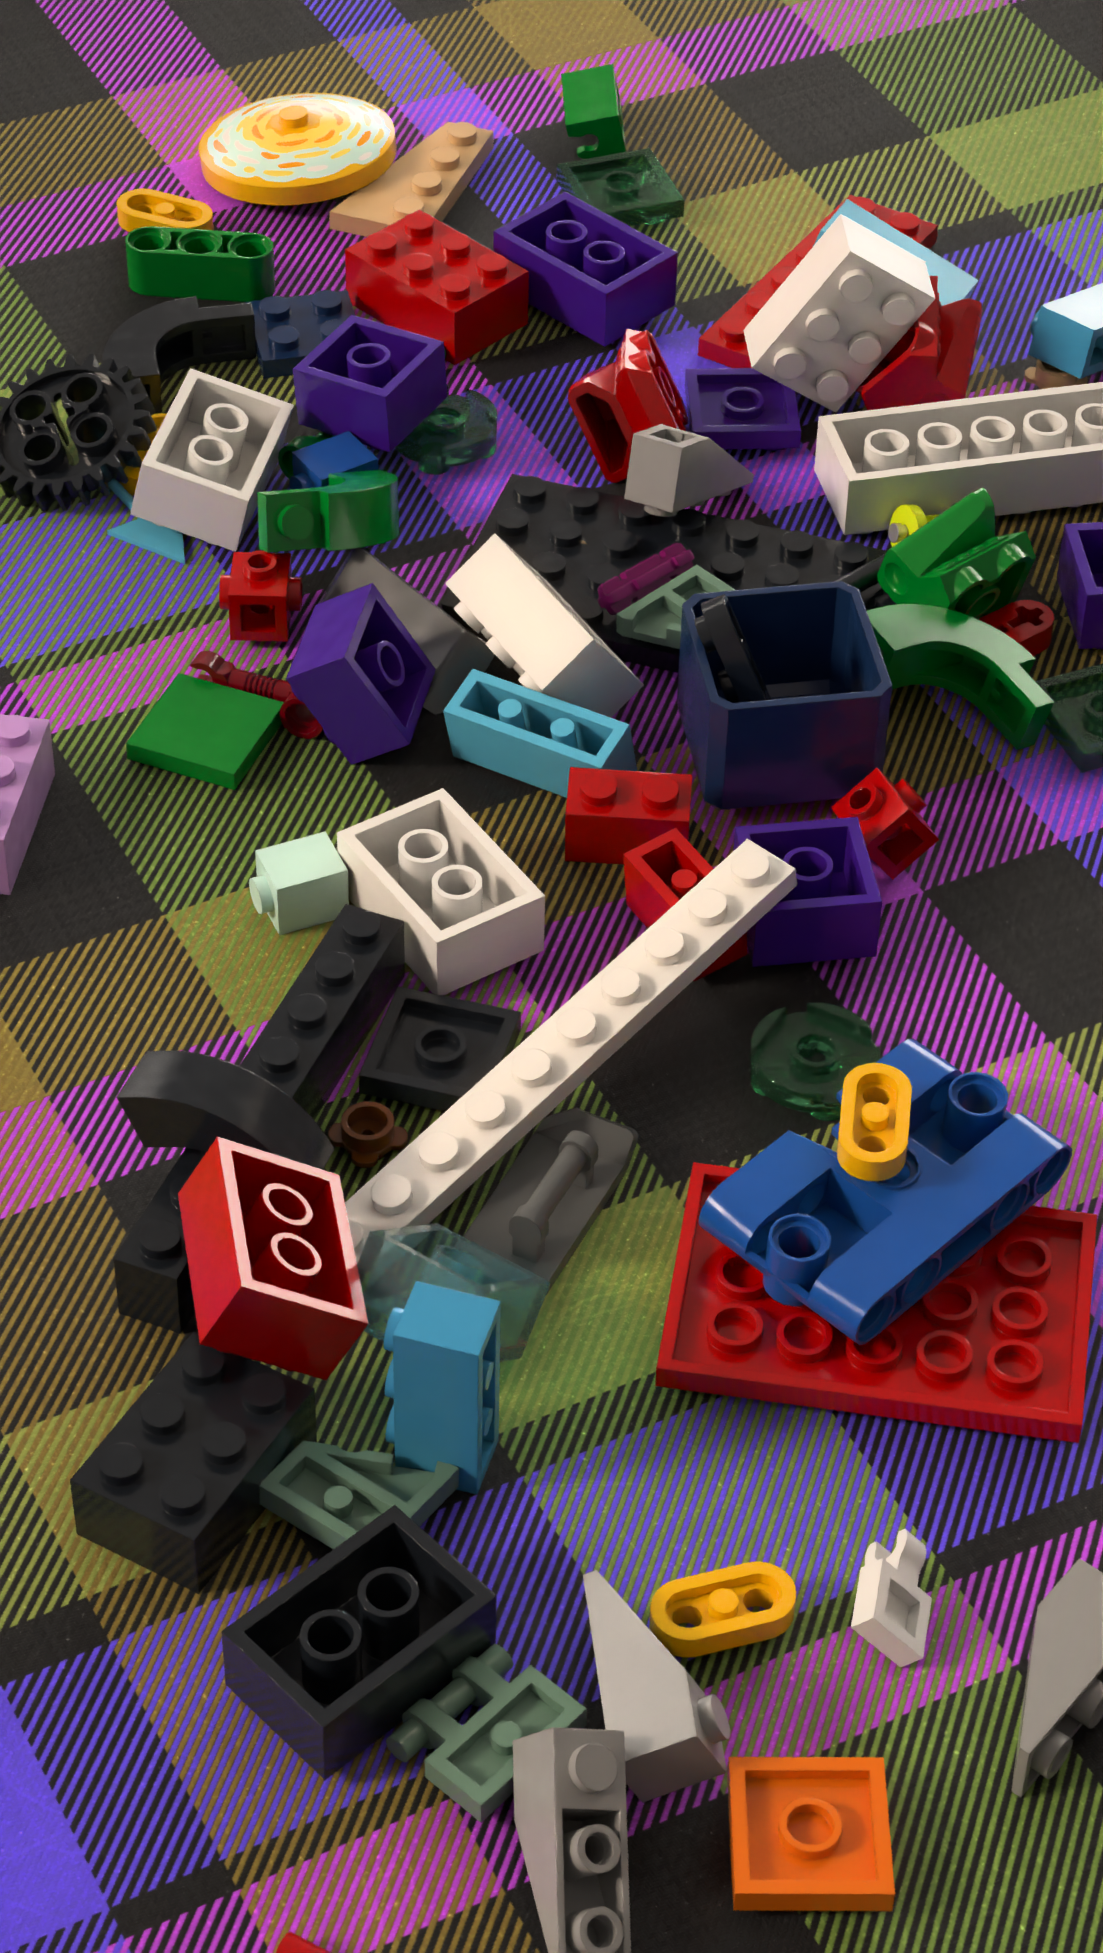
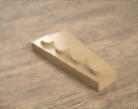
M467 122L445 123L391 164L389 169L377 180L357 190L329 211L330 229L368 237L419 209L442 222L492 151L494 131L477 128Z

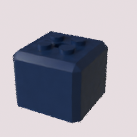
M842 581L697 593L693 594L682 604L677 706L705 802L720 811L837 800L845 796L874 769L878 768L883 773L892 683L858 588ZM723 594L726 595L772 700L741 703L727 701L717 675L718 671L725 669L717 650L709 653L706 652L695 626L694 619L703 616L701 603Z

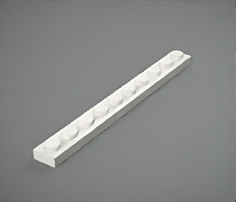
M746 839L345 1202L361 1286L797 886L796 869L756 843Z

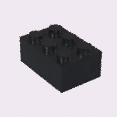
M193 1332L70 1479L77 1535L199 1594L266 1509L260 1505L259 1485L303 1440L317 1442L315 1388L255 1360L232 1353H223L214 1348L200 1345L199 1335Z
M394 1505L221 1631L225 1684L326 1780L402 1722L403 1713L421 1698L428 1700L433 1698L453 1680V1670L469 1656L478 1658L491 1645L496 1644L497 1595Z

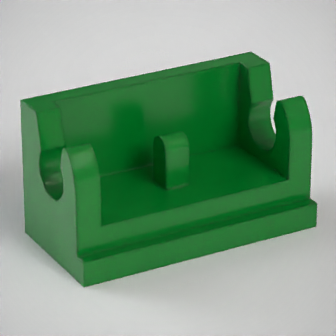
M613 64L561 74L565 124L568 137H583L587 134H593L598 138L594 145H583L577 148V156L582 159H597L617 155L618 159L627 157L622 105Z

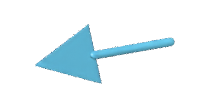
M111 480L108 483L109 488L131 510L134 498L117 480ZM141 518L107 530V534L185 564L183 533L155 525Z

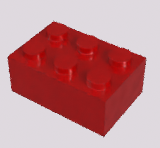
M420 209L345 249L346 290L352 305L385 325L443 341L447 352L445 360L454 366L528 324L529 271Z
M217 1137L178 1193L200 1345L214 1348L223 1353H232L274 1365L286 1371H295L327 1380L369 1324L340 1175Z

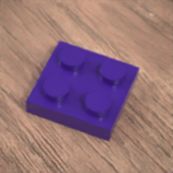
M753 368L685 369V395L691 433L710 438L724 450L762 449L776 451L784 448H800L801 427L794 390Z

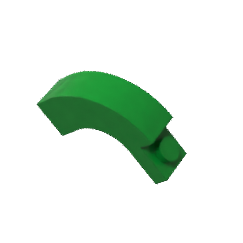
M382 470L328 473L329 486L257 492L259 550L280 552L323 548L328 551L377 545L397 538L399 536L398 477Z
M897 604L867 610L892 683V690L915 684L932 685L950 690L973 703L1016 750L1035 745L1054 701L1029 676L1036 658L1023 646L1002 631L979 619L946 608L921 604Z

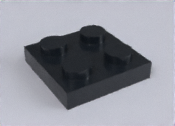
M397 986L359 1073V1093L446 1112L513 1051L521 1031V1012Z

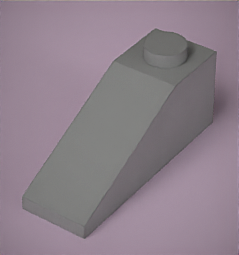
M597 1570L583 1574L605 1729L624 1730L625 1775L628 1787L643 1803L727 1773L722 1741L730 1738V1726L719 1698L715 1694L706 1696L684 1667Z

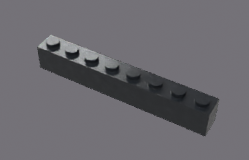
M345 904L240 1064V1067L255 1073L278 1087L315 1120L405 976L404 921ZM185 1148L113 1258L119 1314L179 1334L183 1332L195 1313L178 1193L206 1154V1152L191 1148Z

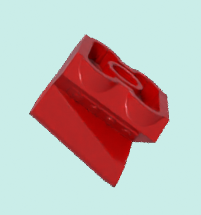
M929 276L935 300L856 389L861 394L866 409L875 410L965 399L982 318V303L967 298L941 306L938 293V276Z
M626 329L616 361L587 373L575 382L568 391V402L604 477L611 483L620 482L627 478L633 433L660 424L686 431L684 425L688 424V416L683 399L653 335L648 330L640 332Z

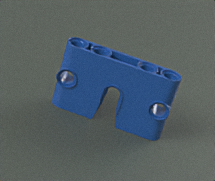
M914 1038L903 1041L876 1062L899 1069L908 1077L912 1086L906 1161L903 1169L897 1175L883 1181H865L855 1178L840 1166L835 1151L788 1130L717 1186L705 1201L699 1216L700 1227L764 1274L763 1285L765 1291L772 1299L783 1305L795 1307L806 1305L858 1345L866 1344L1049 1192L1064 1174L1072 1157V1148L1023 1113L1013 1115L1006 1110L1009 1094L1005 1085L1000 1080L980 1072L962 1074L959 1069ZM843 1088L837 1092L836 1096L840 1104L842 1102ZM840 1122L833 1126L831 1134L837 1141Z

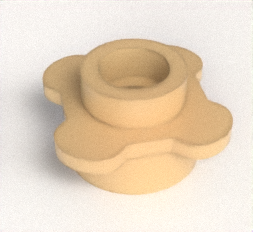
M1037 359L1036 367L1027 368L1024 375L1026 382L1035 384L1039 389L1088 383L1087 377L1079 379Z

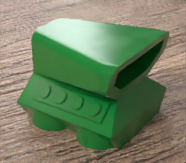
M980 488L890 548L884 556L877 579L879 585L896 605L921 604L936 606L979 619L1012 602H1016L1036 559V555L1026 531L995 537L994 503L987 490Z

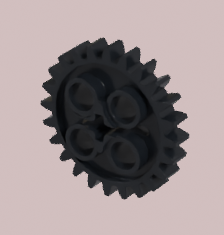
M69 354L63 367L56 368L54 362L49 359L46 360L45 373L38 375L29 368L26 370L27 383L24 385L13 381L8 383L12 392L11 397H0V487L6 497L10 498L16 495L24 507L35 499L41 511H46L52 501L57 499L62 510L66 511L74 497L79 496L81 502L87 506L90 505L92 491L98 490L106 497L111 495L108 485L111 480L115 479L119 482L127 483L129 480L124 472L126 466L141 467L142 460L137 451L149 450L152 444L147 434L157 429L152 419L155 409L140 378H134L128 366L118 369L113 358H108L99 365L94 354H89L82 365H78L73 354ZM60 399L68 415L67 427L79 457V462L76 465L67 447L69 445L68 435L58 413L57 401Z

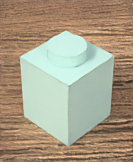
M326 831L255 850L257 877L249 879L252 901L259 914H268L279 935L333 921L337 918L345 904L349 905L348 870Z

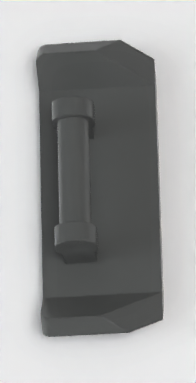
M368 548L352 549L327 587L319 603L373 583L436 669L423 708L434 715L443 713V710L470 671L476 669L485 672L495 654L485 644L486 641L467 630L373 556Z
M572 1108L546 1116L439 1273L460 1284L523 1308L538 1307L627 1172L639 1137L637 1131L579 1108Z

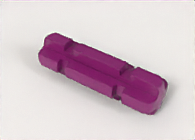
M674 543L661 550L659 555L654 554L622 572L619 576H615L602 583L597 589L599 594L597 602L599 606L605 608L610 615H617V613L632 605V602H637L671 581V578L674 579L692 568V560L694 559L692 551L686 550L681 543Z

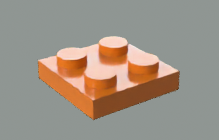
M728 1757L727 1785L733 1911H893L895 1887L884 1757Z

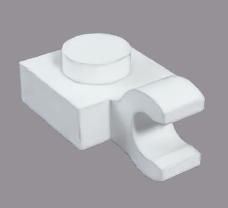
M906 1529L898 1532L897 1544L892 1554L877 1541L869 1545L865 1555V1566L860 1569L851 1623L853 1630L900 1668L923 1659L932 1598L917 1586L920 1570L926 1558V1547Z

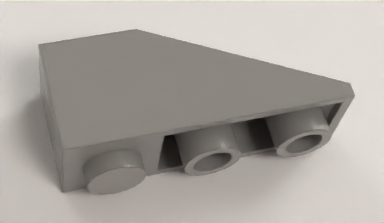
M660 424L633 433L624 499L644 504V511L649 514L671 517L677 515V511L684 508L701 506L705 500L713 497L730 495L732 490L752 483L754 474L710 438Z
M1080 1558L1041 1601L1037 1608L1029 1651L1011 1790L1020 1798L1040 1775L1050 1779L1057 1773L1071 1750L1073 1743L1071 1738L1083 1724L1092 1729L1103 1718V1572Z
M552 1727L513 1740L514 1821L548 1953H631L624 1730Z

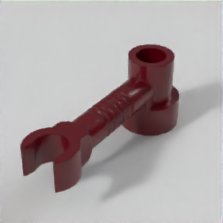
M211 651L200 652L190 664L191 667L204 670L210 674V676L200 674L197 677L199 679L284 702L280 708V719L284 727L291 734L299 738L311 739L322 732L323 727L305 703L296 698L288 681L277 678L273 679V677L268 678V676L261 674H252V672L236 669L233 663L225 661L220 655Z

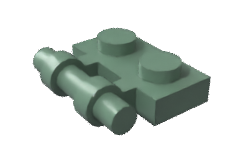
M498 1644L491 1645L478 1658L469 1656L453 1670V1680L432 1699L421 1698L403 1713V1724L386 1739V1744L391 1753L402 1762L410 1760L423 1747L427 1749L435 1748L436 1750L425 1759V1778L481 1823L514 1793L513 1740L552 1727L584 1729L587 1718V1708L532 1665H529L510 1683L502 1678L513 1667V1660L509 1653ZM470 1705L476 1707L483 1706L464 1725L454 1720Z

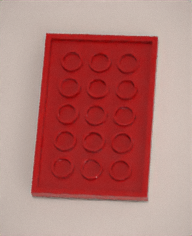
M693 1162L656 1366L655 1386L1079 1443L1083 1423L1097 1214L1038 1206L1029 1207L876 1337L866 1344L858 1345L806 1305L797 1307L783 1305L772 1299L765 1291L763 1285L764 1274L699 1226L700 1212L707 1198L717 1186L740 1168Z

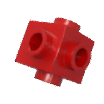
M265 551L233 552L231 574L221 575L219 585L220 609L229 610L230 640L288 642L291 611L302 610L303 594L302 577H292L291 553H270Z
M878 768L874 769L831 807L838 818L858 817L869 857L892 880L939 840L919 814L927 806L919 794L904 778L894 785Z

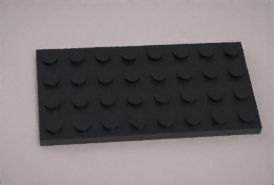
M512 474L464 564L496 534L552 585L622 661L679 673L680 649L625 637L617 632V615H610L597 602L599 598L597 589L602 583L615 576H619L622 572L654 554L659 555L661 550L674 543H681L686 550L692 551L694 555L692 560L693 566L699 565L735 590L833 582L880 557L887 551L867 547L857 542H842L813 536L803 531H789L759 525L749 520H735L710 515L695 509H682L677 511V515L671 517L656 516L644 511V504L624 499L623 496L598 492L588 487H574L544 481L534 476ZM582 540H584L587 544L580 543L582 542ZM879 583L861 592L866 611L878 607L896 605ZM449 589L441 604V609L462 626L471 628L454 610L460 599Z

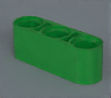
M149 226L134 229L125 237L129 287L138 294L174 298L196 296L197 299L248 302L263 300L266 297L273 296L275 292L273 241L263 234Z

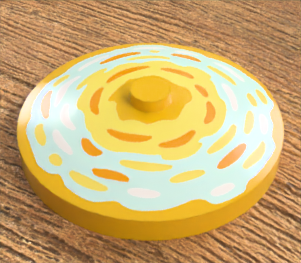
M297 93L249 103L222 116L203 134L199 143V156L205 180L220 193L249 203L287 206L310 204L338 198L369 185L389 169L395 159L397 148L394 124L391 118L374 104L346 95Z

